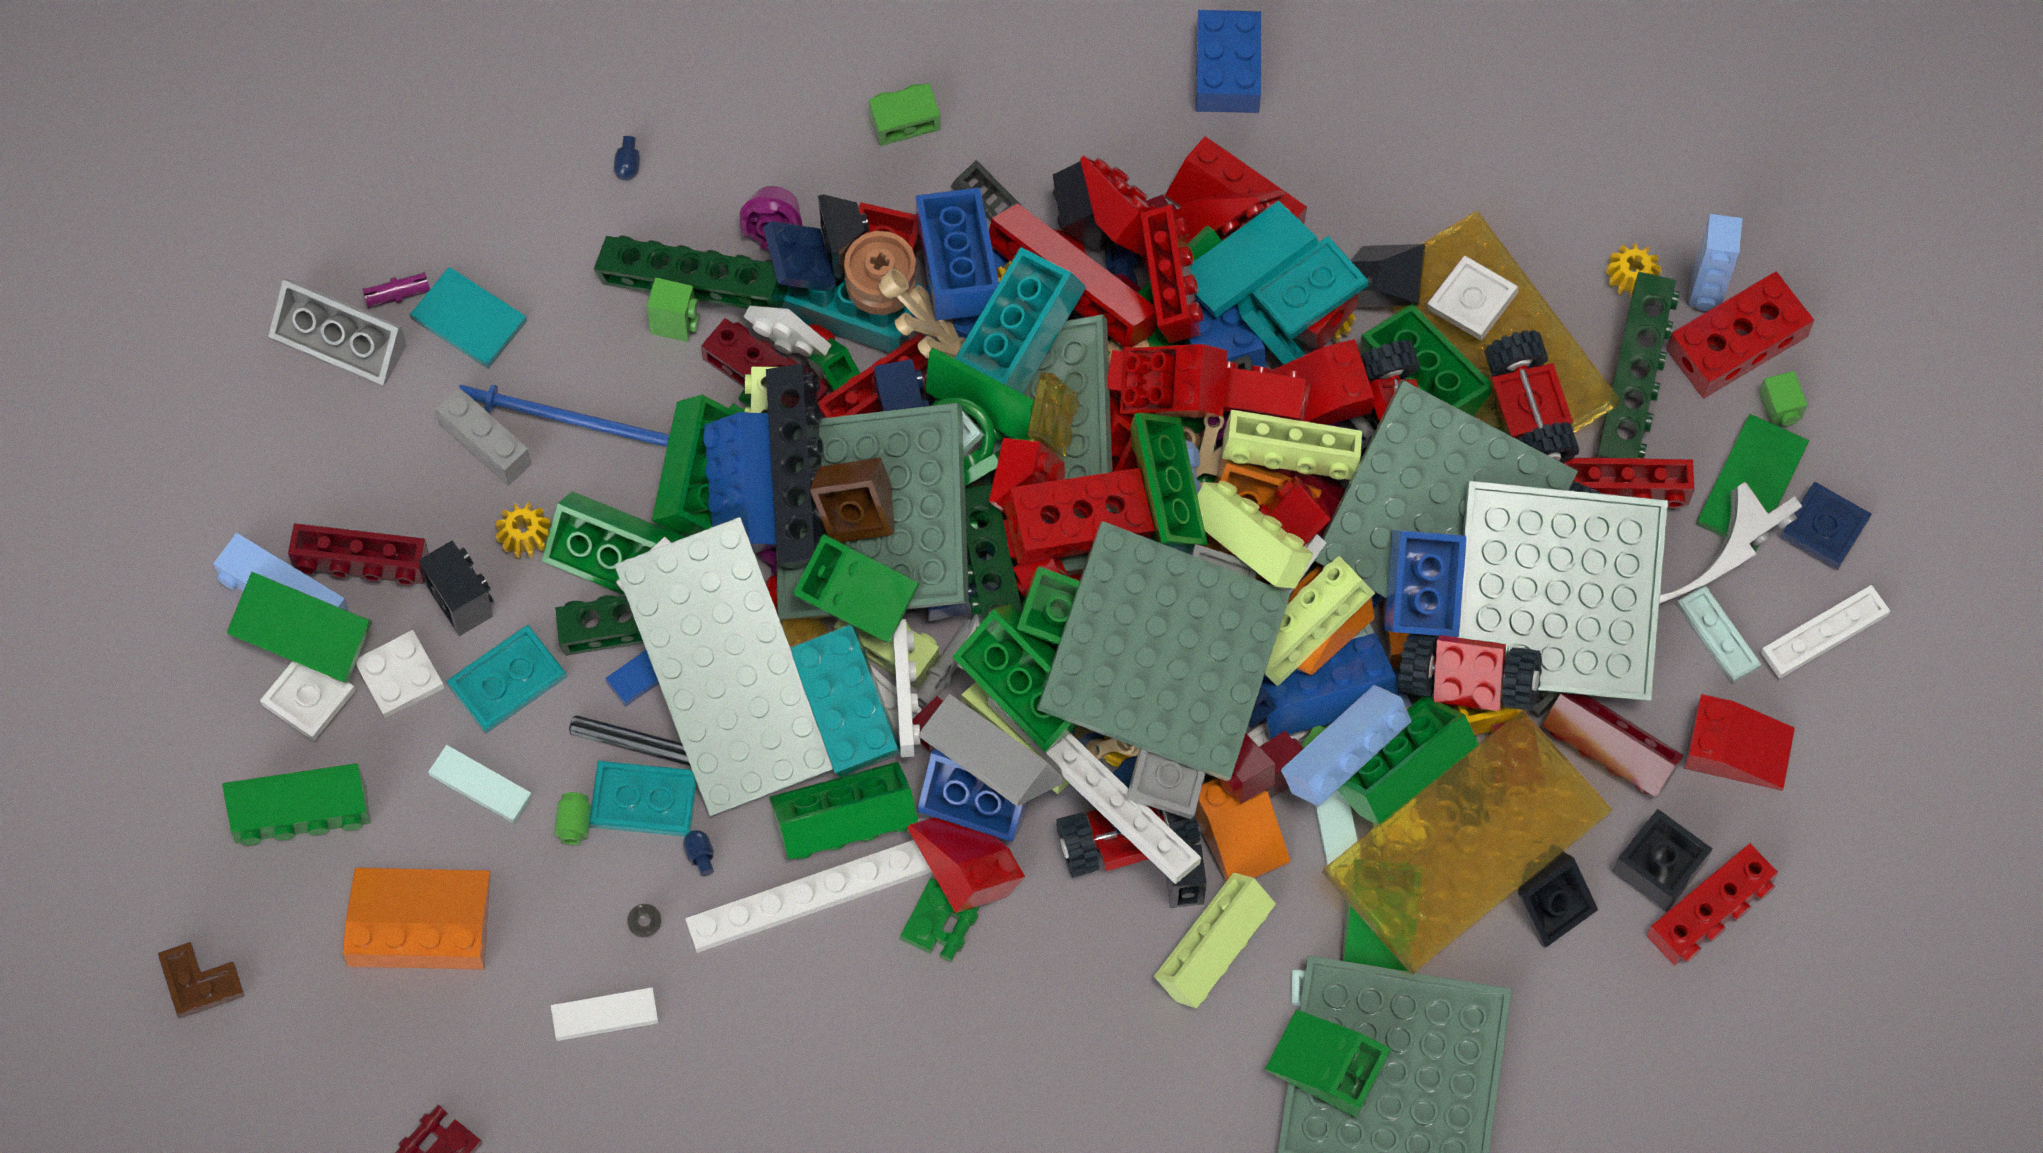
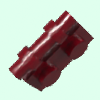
M437 1105L430 1114L425 1113L419 1120L420 1125L408 1138L405 1136L398 1143L400 1148L395 1153H475L483 1143L481 1139L456 1119L447 1129L441 1126L439 1123L448 1113L441 1106ZM431 1133L438 1139L424 1152L419 1146Z

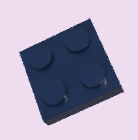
M770 221L763 227L778 284L829 291L836 286L820 228Z
M1814 481L1800 503L1802 507L1794 513L1797 519L1785 527L1781 538L1838 570L1872 514Z

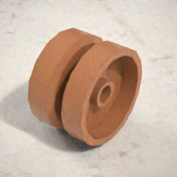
M884 231L867 233L855 240L845 254L844 263L845 287L849 299L859 309L870 314L887 315L902 309L905 305L897 297L887 298L880 291L879 283L881 282V277L894 268L900 271L907 279L909 288L905 291L907 294L916 287V259L912 247L902 237Z

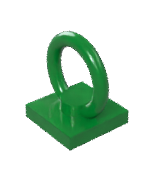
M945 398L931 406L952 403L962 405V411L971 415L978 422L984 434L981 447L964 457L966 486L997 468L1000 450L992 454L995 445V430L989 415L981 406L965 398Z

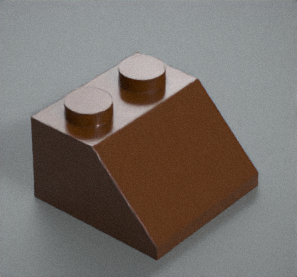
M881 457L820 466L818 468L810 491L828 536L841 542L893 535L892 487Z

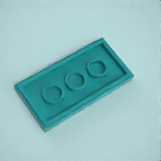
M1277 201L1195 260L1194 265H1190L1191 274L1195 275L1199 292L1194 294L1195 298L1217 318L1318 245V238L1280 201Z

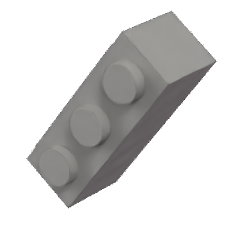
M457 388L436 408L439 425L508 486L532 465L528 448L460 388Z

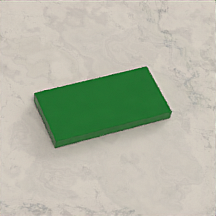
M1749 414L1696 525L1725 538L1731 512L1730 492L1744 482L1748 484L1767 513L1776 509L1810 440ZM1750 542L1749 544L1751 545V547H1752V548L1754 549V551L1756 552L1757 549H1758V547H1759V545H1757L1756 547H1754V546L1752 545V543Z
M251 571L226 633L334 679L348 683L373 621Z

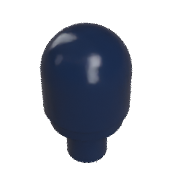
M623 136L622 147L618 148L615 153L614 172L622 180L633 179L639 171L640 155L639 151L635 149L636 138L633 136Z
M690 831L683 841L687 858L692 865H698L701 876L710 875L714 872L711 864L714 850L710 839L703 831Z

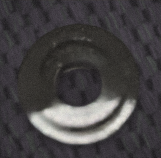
M639 904L629 912L627 923L634 935L646 938L658 932L662 919L660 912L653 905ZM643 917H648L651 920L647 926H641L638 922Z

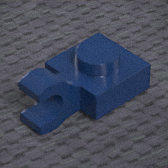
M1117 243L1105 248L1107 270L1113 275L1123 274L1138 285L1133 267L1141 264L1140 255Z

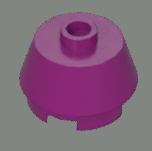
M766 186L759 189L740 210V229L745 238L749 235L752 239L760 242V248L769 250L763 227L770 221L803 226L797 198L790 191L782 187Z

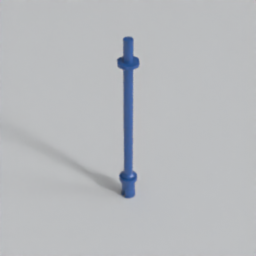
M459 385V388L474 401L484 403L485 410L489 413L497 406L667 447L669 434L498 394L497 385H491L489 391Z

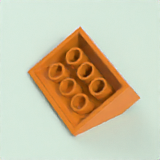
M355 868L345 921L343 956L348 967L484 970L491 871Z

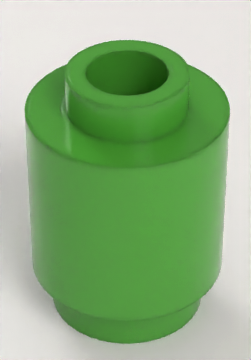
M576 792L564 793L561 800L557 803L554 834L556 837L561 838L560 841L564 844L577 845L581 843V840L588 838L591 805L588 803L589 798L585 794Z

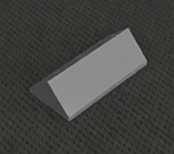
M283 279L268 337L378 384H386L407 346L402 327L293 280Z
M950 693L920 731L919 737L1017 807L1063 784L1064 778L1047 761Z

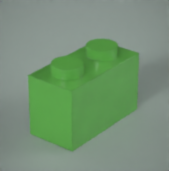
M930 83L923 85L913 84L904 90L893 93L883 92L869 99V115L880 146L941 130L940 112Z
M655 277L647 303L651 334L689 342L691 332H697L701 316L700 313H697L699 300L695 299L693 286Z

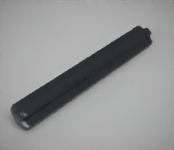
M578 715L573 716L569 730L573 735L690 766L684 747L680 742Z

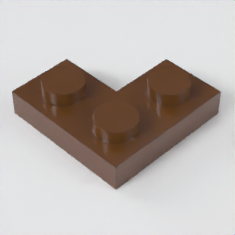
M191 942L158 953L179 1019L245 996L233 961L201 972Z

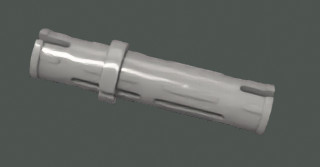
M964 619L963 624L935 666H931L927 670V678L917 691L918 705L925 708L936 696H939L943 688H947L951 684V676L957 669L958 664L952 656L966 641L972 623L971 619Z

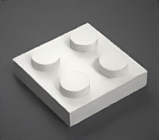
M1464 255L1427 305L1429 311L1482 341L1519 293L1517 285Z
M749 306L744 315L753 324L752 328L755 332L769 337L775 342L774 347L784 354L800 353L806 357L811 355L825 356L831 346L830 343L789 309Z
M413 630L358 657L355 664L385 719L444 689L439 675Z
M292 661L261 698L260 702L266 709L312 741H315L356 690L349 682L344 683Z

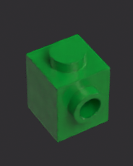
M830 338L827 342L831 346L825 356L811 355L806 357L811 368L815 369L817 375L824 380L827 387L835 391L850 378L859 375L860 371L847 347Z

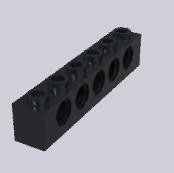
M800 363L766 369L777 558L779 565L789 569L807 567L822 535H826V529L810 491L818 468L821 466V456L824 454V444L819 435L822 413L817 404V391L820 388V381L815 369ZM799 394V402L792 408V400ZM801 427L800 437L794 440L795 431ZM803 459V468L796 473V465ZM805 491L806 498L801 505H798V498ZM805 524H807L808 531L803 538H801V528Z

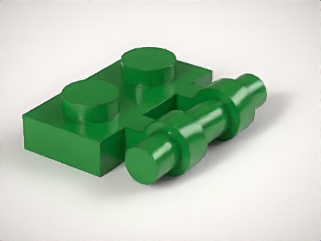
M930 878L900 935V940L929 954L932 953L936 943L944 946L940 957L952 962L955 954L961 952L965 944L964 937L970 925H975L979 917L977 912L980 906L955 913L938 881ZM950 917L957 919L958 921L952 933L943 931Z

